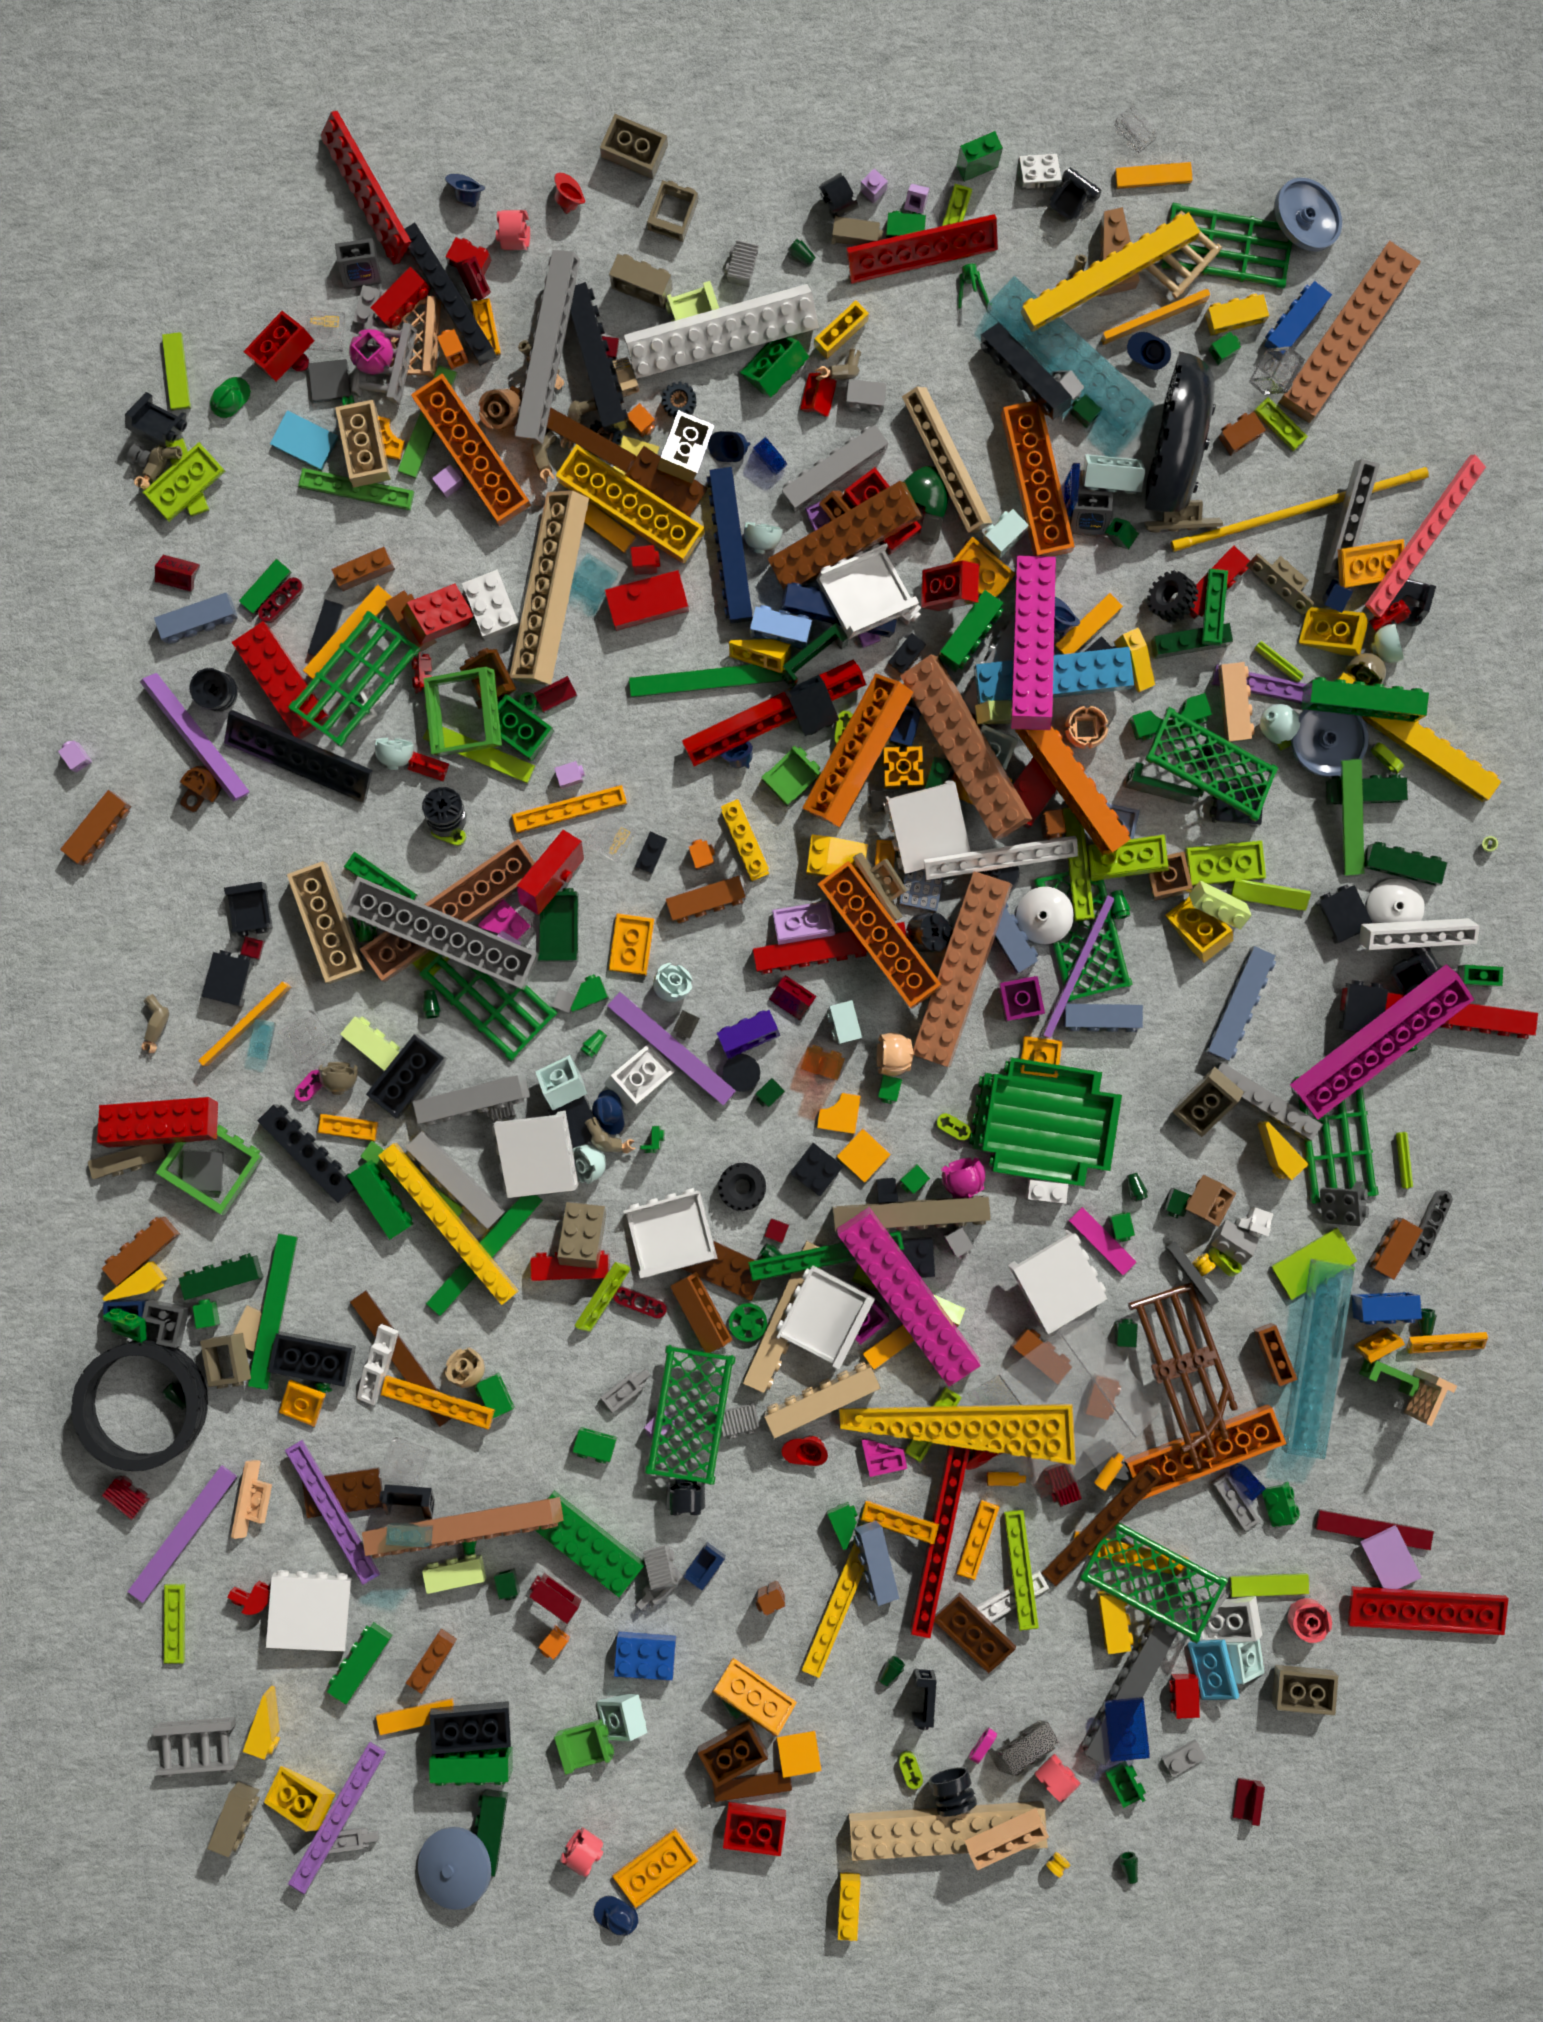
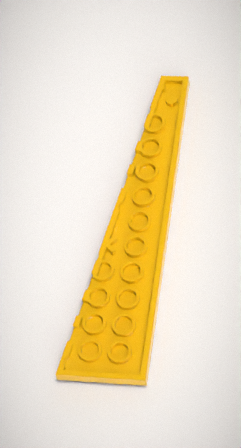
M1073 1404L839 1409L840 1429L864 1433L870 1432L897 1438H909L916 1441L922 1440L981 1451L987 1450L989 1452L1006 1453L1014 1456H1026L1033 1459H1045L1072 1465L1076 1464Z

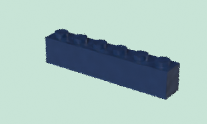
M788 583L784 588L780 610L788 611L790 614L805 615L811 619L831 624L838 623L839 626H842L824 592H821L818 588H805L798 583ZM897 618L866 632L890 638L895 633Z

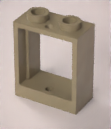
M662 180L647 221L648 230L684 242L698 203V192L690 187L683 188L678 186L673 181L666 182ZM666 194L691 202L682 227L657 218Z
M243 1333L213 1337L200 1341L208 1387L217 1386V1389L229 1387L228 1384L236 1387L244 1385L243 1381L251 1379ZM228 1345L234 1377L222 1379L217 1346Z

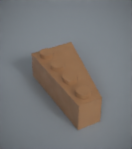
M1123 207L1107 210L1103 213L1101 218L1100 262L1105 260L1106 256L1114 251L1117 253L1123 250L1122 248L1131 242ZM1138 273L1099 294V297L1136 289L1140 281Z

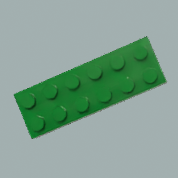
M1315 677V679L1303 687L1301 709L1417 722L1427 716L1429 692H1423V689L1420 688L1404 690L1402 686L1386 688L1383 684L1368 686L1364 682L1359 681L1351 684L1346 683V680L1335 679L1333 682L1326 681L1324 677Z
M554 1490L547 1499L560 1497L564 1521L558 1522V1526L541 1530V1526H539V1529L535 1531L617 1597H620L644 1567L645 1562Z

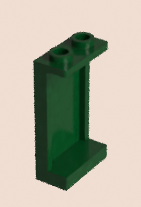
M835 623L783 665L782 678L789 686L791 684L793 687L798 685V678L794 673L834 641L841 650L848 645L849 638L838 623Z
M1136 762L1129 769L1125 788L1190 805L1196 800L1198 801L1199 797H1202L1204 793L1203 790L1194 785L1189 788L1143 776L1141 773L1144 764Z
M562 888V891H558L540 913L538 961L578 962L579 893L574 891V888Z

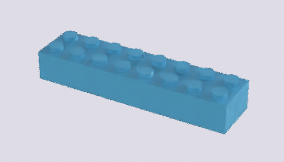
M1129 647L1054 655L1053 698L1128 690L1134 686ZM1013 660L975 665L974 676L978 704L986 701L1012 700Z

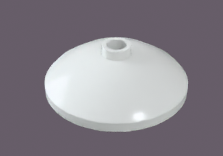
M1388 879L1372 889L1367 899L1366 910L1373 924L1421 921L1424 915V900L1420 891L1412 883L1403 879ZM1397 903L1402 905L1401 909L1396 907Z
M1038 887L1029 891L1020 900L1016 919L1018 920L1020 931L1023 930L1029 940L1039 944H1051L1061 940L1068 934L1074 921V910L1069 898L1060 890L1052 887ZM1043 911L1047 914L1045 919L1040 917V913Z

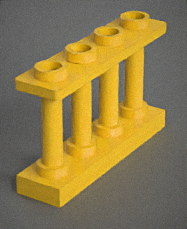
M736 799L722 805L721 813L751 881L753 882L769 875V867L740 801Z

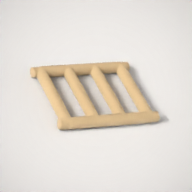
M1180 211V212L1177 214V215H1179V214L1185 215V213H1184L1183 211ZM1201 231L1197 239L1210 250L1204 258L1188 245L1181 248L1188 257L1198 264L1191 273L1171 255L1163 258L1185 278L1179 286L1173 283L1153 264L1146 268L1173 292L1172 296L1175 299L1185 291L1222 249L1220 244L1215 245Z

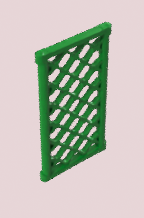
M1171 707L1166 708L1163 720L1145 758L1147 762L1162 767L1250 816L1249 818L1254 821L1259 819L1269 789L1278 771L1277 766L1270 765L1175 712V709ZM1169 717L1173 719L1174 725L1172 726L1166 725ZM1184 725L1190 728V735H1183L1180 727ZM1176 729L1179 737L1172 738L1168 730ZM1163 732H1165L1168 740H1160ZM1200 734L1206 737L1207 744H1199L1196 736ZM1192 738L1195 746L1188 747L1185 739ZM1173 741H1181L1184 749L1177 750ZM1169 743L1173 752H1165L1162 744ZM1217 743L1222 746L1223 753L1217 754L1213 745ZM1157 746L1161 751L1159 756L1154 755ZM1208 747L1212 756L1206 757L1201 748ZM1197 750L1201 758L1194 759L1190 751ZM1185 752L1190 761L1183 762L1179 753ZM1232 752L1239 756V763L1232 762L1229 756ZM1174 755L1178 764L1174 766L1169 763L1167 756ZM1218 757H1226L1229 765L1222 766ZM1214 759L1217 768H1210L1207 760ZM1196 762H1203L1206 770L1199 771ZM1251 762L1256 765V772H1249L1246 764ZM1191 764L1195 773L1190 775L1185 772L1184 765ZM1235 766H1242L1245 774L1239 775ZM1230 768L1234 777L1228 778L1223 769ZM1219 771L1223 779L1216 780L1212 772ZM1265 771L1269 772L1267 781L1262 774ZM1201 774H1208L1212 782L1207 784L1201 781ZM1258 775L1262 783L1255 784L1251 776ZM1246 777L1251 786L1244 787L1240 778ZM1229 781H1237L1240 789L1233 790ZM1225 783L1228 792L1223 793L1219 791L1218 784ZM1258 787H1264L1261 796L1257 790ZM1252 789L1256 798L1249 799L1245 790ZM1241 792L1245 801L1241 803L1235 800L1234 793ZM1257 801V807L1253 810L1251 802Z
M1069 872L1045 878H1036L1034 880L1035 886L1046 887V881L1057 879L1058 881L1054 888L1056 889L1059 882L1065 883L1069 886V890L1066 893L1067 896L1071 890V885L1064 881L1062 877L1069 876ZM1090 879V883L1097 885L1099 894L1095 898L1092 897L1093 904L1095 902L1102 904L1104 898L1108 895L1104 879L1096 880V882ZM1111 908L1104 921L1107 922L1109 931L1104 935L1098 934L1102 937V940L1098 946L1093 945L1095 952L1091 958H1087L1088 963L1082 969L1081 975L1073 988L1075 989L1076 986H1080L1086 992L1073 995L1072 991L1067 1002L1133 985L1132 979L1128 975ZM1076 921L1079 924L1076 931L1068 932L1072 935L1068 944L1060 943V940L1052 943L1063 987L1069 976L1068 971L1074 966L1080 950L1077 951L1070 947V943L1074 937H1077L1084 944L1085 939L1079 937L1077 931L1080 926L1091 929V927L1084 924V921ZM1104 939L1112 941L1114 949L1110 953L1100 949ZM1067 949H1071L1077 954L1073 962L1064 960L1063 953ZM1097 951L1107 956L1102 965L1093 960ZM1109 958L1117 959L1118 968L1114 972L1105 968ZM1091 962L1100 967L1096 976H1092L1086 971ZM1102 969L1111 973L1108 983L1098 979ZM1083 974L1093 979L1089 988L1079 983ZM1114 976L1122 979L1121 984L1110 986ZM1095 981L1105 986L1101 989L1091 990Z
M666 1345L665 1353L667 1354L650 1455L644 1473L714 1485L716 1479L714 1473L732 1365L735 1364L736 1357ZM674 1353H686L688 1356L679 1361L674 1357ZM693 1355L704 1356L707 1359L698 1364ZM688 1358H691L696 1364V1367L690 1372H686L682 1366V1362ZM712 1358L725 1360V1365L717 1367ZM707 1361H710L715 1367V1371L709 1375H705L701 1369V1366ZM680 1366L685 1373L679 1380H675L671 1376L672 1368ZM696 1369H699L704 1376L698 1383H694L689 1376ZM718 1372L723 1376L722 1384L713 1386L709 1381V1377ZM685 1377H688L693 1384L687 1391H683L678 1384ZM706 1380L712 1389L708 1393L702 1394L697 1386ZM674 1385L682 1393L676 1399L668 1396L669 1387ZM693 1388L701 1395L695 1402H691L686 1396ZM711 1392L719 1395L718 1404L713 1406L705 1398ZM683 1396L690 1405L684 1410H679L675 1401ZM700 1400H704L709 1407L702 1414L698 1413L694 1407ZM674 1405L678 1414L671 1419L664 1415L665 1406ZM689 1408H693L697 1413V1417L691 1422H688L683 1415V1412ZM708 1411H712L716 1415L715 1423L707 1425L702 1418ZM678 1416H682L686 1422V1425L680 1430H677L672 1424V1420ZM697 1419H701L705 1425V1429L699 1433H696L691 1427V1424ZM670 1424L675 1433L666 1438L661 1434L662 1426ZM686 1427H689L694 1433V1436L688 1441H685L680 1435V1432ZM708 1430L713 1434L712 1442L704 1444L699 1435ZM675 1435H678L683 1441V1444L677 1449H673L669 1443V1439ZM697 1438L702 1444V1448L692 1452L688 1443ZM667 1443L672 1450L666 1457H662L658 1453L659 1445ZM685 1446L691 1455L685 1460H681L676 1452ZM701 1450H706L710 1454L709 1462L700 1463L696 1458V1454ZM672 1454L680 1461L674 1468H670L665 1461ZM690 1458H694L699 1464V1467L692 1472L684 1464ZM664 1463L669 1471L657 1470L655 1466ZM679 1466H683L688 1474L675 1473L673 1471ZM702 1469L706 1473V1478L693 1476L692 1474Z
M1118 1523L1114 1527L1116 1529V1538L1106 1540V1535L1098 1543L1085 1571L1080 1576V1580L1086 1584L1088 1582L1184 1634L1190 1638V1641L1197 1644L1223 1588L1228 1583V1579L1222 1575L1219 1577L1131 1528ZM1127 1535L1134 1539V1547L1124 1550L1120 1540ZM1118 1540L1121 1550L1111 1554L1107 1543ZM1105 1544L1108 1554L1098 1558L1097 1555L1102 1545ZM1143 1545L1151 1548V1557L1141 1559L1138 1548ZM1132 1549L1136 1550L1138 1561L1128 1563L1125 1552ZM1119 1553L1123 1554L1125 1565L1115 1567L1112 1556ZM1162 1554L1169 1558V1566L1159 1569L1156 1557ZM1108 1557L1111 1561L1112 1569L1102 1571L1099 1560ZM1153 1559L1156 1570L1146 1573L1142 1563L1145 1560ZM1095 1561L1099 1572L1092 1576L1088 1573ZM1140 1563L1143 1574L1133 1577L1129 1567L1132 1564ZM1181 1564L1186 1567L1187 1575L1176 1578L1173 1568ZM1126 1567L1130 1577L1120 1581L1116 1570ZM1168 1568L1171 1569L1174 1579L1163 1582L1160 1572ZM1109 1571L1115 1573L1117 1580L1111 1586L1103 1582V1574ZM1155 1572L1158 1573L1160 1584L1150 1586L1147 1575ZM1196 1574L1203 1576L1204 1586L1194 1588L1191 1577ZM1143 1576L1146 1580L1147 1588L1138 1591L1135 1587L1134 1579ZM1188 1578L1191 1589L1181 1592L1178 1581ZM1131 1581L1134 1592L1129 1595L1121 1592V1583ZM1175 1582L1178 1593L1168 1596L1165 1585ZM1216 1583L1219 1587L1214 1597H1212L1209 1586ZM1161 1586L1165 1597L1155 1600L1152 1589ZM1206 1588L1209 1599L1201 1602L1198 1601L1196 1590ZM1148 1590L1152 1601L1145 1605L1139 1601L1138 1594ZM1193 1592L1196 1603L1186 1606L1182 1596L1185 1593ZM1180 1596L1183 1606L1173 1610L1169 1599ZM1162 1600L1168 1602L1170 1609L1164 1615L1156 1611V1603ZM1210 1601V1606L1206 1614L1203 1615L1200 1605ZM1196 1605L1199 1608L1200 1617L1191 1620L1187 1608ZM1183 1609L1186 1613L1187 1621L1180 1624L1174 1621V1612ZM1201 1619L1202 1622L1197 1632L1193 1631L1192 1622Z

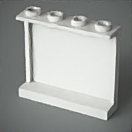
M887 543L881 546L877 544L865 553L861 551L849 560L846 558L842 559L833 567L829 565L822 568L816 579L849 639L912 612L919 604L916 596L913 598L909 596L885 552L888 546Z
M953 780L945 781V784L894 798L885 797L886 803H883L885 813L890 815L891 820L888 821L890 833L893 832L895 837L892 840L894 850H898L899 857L896 858L897 865L905 874L925 869L924 859L971 852L957 788Z
M566 1111L557 1112L556 1115L509 1121L498 1119L494 1123L492 1132L493 1136L497 1139L496 1153L500 1155L499 1169L504 1176L503 1189L504 1192H507L508 1198L574 1191L577 1188L579 1182Z
M694 1188L684 1190L683 1195L669 1194L665 1196L664 1200L651 1199L646 1201V1205L639 1206V1203L629 1205L628 1210L623 1211L627 1215L640 1267V1279L718 1259L700 1191H695Z
M1068 1230L1065 1231L1066 1236L1021 1263L1017 1264L1014 1261L1008 1265L1042 1330L1047 1334L1052 1333L1107 1300L1105 1295L1106 1289L1102 1282H1098L1096 1278L1098 1276L1097 1271L1093 1266L1089 1265L1088 1254L1084 1249L1081 1250L1079 1246L1081 1243L1076 1233L1072 1234Z
M812 1266L810 1270L806 1269L802 1277L805 1281L802 1287H797L793 1295L796 1299L793 1304L789 1303L785 1314H787L785 1321L781 1320L776 1329L779 1332L777 1338L781 1336L833 1363V1367L840 1369L875 1297Z
M278 1570L277 1573H273L271 1578L266 1648L345 1651L347 1647L346 1638L352 1577L346 1573H337L336 1576H331L326 1572H317L316 1575L308 1574L309 1572L298 1571L297 1574H292L287 1570Z

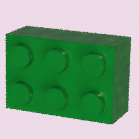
M507 694L499 702L498 713L501 740L530 761H533L554 733L553 727Z

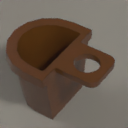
M206 766L191 768L179 781L188 787V790L180 800V804L193 813L198 811L205 798L214 803L221 791V785ZM191 795L197 798V804L194 806L187 804V798Z

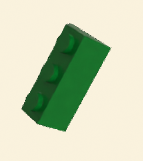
M792 337L768 342L740 371V374L760 393L771 398L805 364L809 355L800 342Z

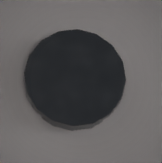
M738 1054L726 1061L722 1074L724 1081L735 1091L745 1092L757 1085L760 1080L761 1071L759 1064L753 1057L746 1054Z

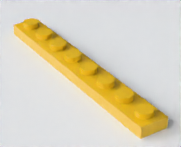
M855 1541L802 1666L803 1672L820 1678L862 1577V1572H864V1566L861 1565L858 1558L860 1550L856 1546Z

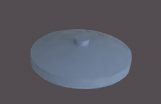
M1300 177L1288 181L1278 191L1274 202L1275 216L1279 227L1291 242L1302 249L1316 252L1327 249L1338 239L1342 230L1341 211L1335 198L1323 185L1312 179Z
M1303 710L1299 714L1300 728L1291 739V747L1297 761L1307 771L1322 777L1340 776L1342 760L1363 759L1367 751L1369 739L1367 726L1362 716Z
M446 1827L432 1834L423 1844L418 1859V1873L425 1892L434 1902L444 1908L458 1910L471 1906L484 1895L491 1879V1862L484 1844L475 1834L461 1827Z

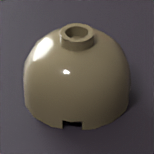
M1362 653L1355 656L1346 668V671L1352 674L1356 681L1364 682L1368 686L1382 684L1386 676L1384 662L1379 656L1371 653Z
M329 1062L327 1067H323L322 1064L318 1070L319 1081L332 1094L342 1095L355 1085L358 1067L354 1065V1068H352L350 1063Z

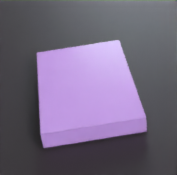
M829 901L772 910L778 945L835 935Z
M1396 1525L1360 1542L1383 1588L1399 1589L1422 1578Z

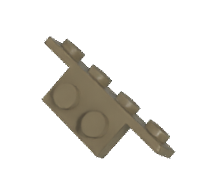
M1191 500L1186 508L1175 512H1163L1162 521H1145L1144 526L1149 532L1153 533L1160 532L1163 529L1176 532L1182 528L1195 531L1201 527L1214 530L1217 527L1223 526V521L1220 518H1202L1203 501Z
M1257 553L1247 564V567L1301 615H1304L1314 605V602L1301 591L1309 580L1282 556L1271 565Z
M863 853L853 856L856 868L863 873L865 882L868 886L872 887L875 896L883 904L892 919L897 921L903 916L893 900L908 890L888 859H884L872 868Z
M164 1144L140 1145L89 1160L87 1163L92 1179H97L112 1174V1177L124 1174L123 1171L130 1169L131 1172L142 1169V1165L164 1159L167 1155Z

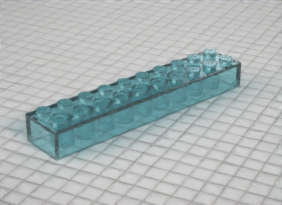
M1014 276L988 303L986 311L1051 371H1073L1079 382H1082V385H1084L1079 397L1082 398L1086 394L1102 408L1100 416L1126 438L1151 411L1154 403L1060 317L1031 332L1020 312L1025 301L1030 298L1034 300L1038 297Z
M1311 1259L1294 1364V1371L1298 1380L1293 1381L1291 1384L1283 1435L1286 1444L1281 1448L1287 1454L1324 1460L1326 1458L1354 1277V1266Z

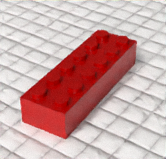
M262 621L232 641V644L294 736L303 739L314 732L316 728L293 711H290L288 706L298 698L308 684L270 627ZM314 692L310 694L299 708L305 715H308L319 701ZM323 708L314 721L322 726L330 716Z
M210 1097L99 1105L97 1143L111 1148L217 1140L218 1102Z

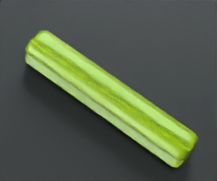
M1260 641L1255 646V651L1292 680L1300 682L1304 674L1263 641Z
M1398 1132L1396 1133L1401 1187L1409 1189L1413 1188L1408 1133Z

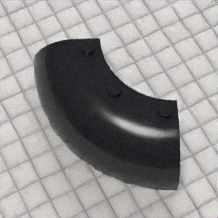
M1179 351L1163 403L1162 422L1155 449L1156 456L1152 459L1146 480L1145 509L1159 512L1180 511L1189 505L1192 494L1197 492L1199 482L1196 481L1204 450L1207 451L1210 439H1207L1211 416H1213L1216 404H1213L1215 381L1208 365L1197 356Z

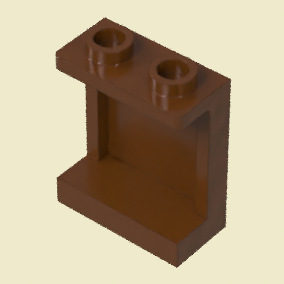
M484 648L478 652L476 657L465 660L464 665L459 668L460 671L482 667L494 669L497 702L502 700L505 694L510 695L516 691V687L497 649ZM472 679L471 681L480 697L475 703L478 709H483L480 679Z

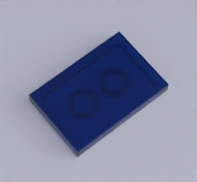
M1073 463L1065 478L1064 502L1068 517L1071 516L1078 502L1080 463Z
M1144 1698L1104 1701L1110 1761L1150 1758Z

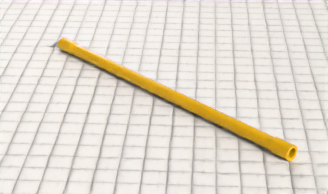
M1423 467L1409 471L1406 474L1375 482L1372 493L1426 479L1429 477L1428 469ZM1346 491L1190 537L1186 536L1171 541L1172 551H1180L1193 545L1344 502Z

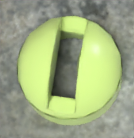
M1493 836L1484 838L1482 848L1486 852L1495 851L1498 847V840ZM1489 840L1493 841L1491 848L1487 849Z

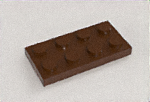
M643 446L625 476L690 517L708 488L695 479L693 483L658 470L657 466L661 457Z
M714 1240L713 1243L718 1259L682 1268L690 1273L697 1271L699 1277L752 1301L761 1280L752 1281L748 1262L755 1261V1259Z
M380 1467L324 1475L345 1513L382 1507V1503L379 1502L380 1492L383 1491ZM302 1482L307 1518L322 1516Z
M960 1592L935 1614L934 1622L988 1674L1016 1649V1646Z

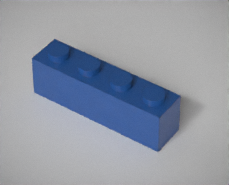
M1315 280L1310 286L1307 284L1300 292L1302 297L1299 300L1295 299L1288 307L1290 312L1287 315L1283 313L1276 322L1278 327L1275 330L1271 328L1265 336L1267 341L1263 346L1280 359L1284 357L1332 296L1329 291Z

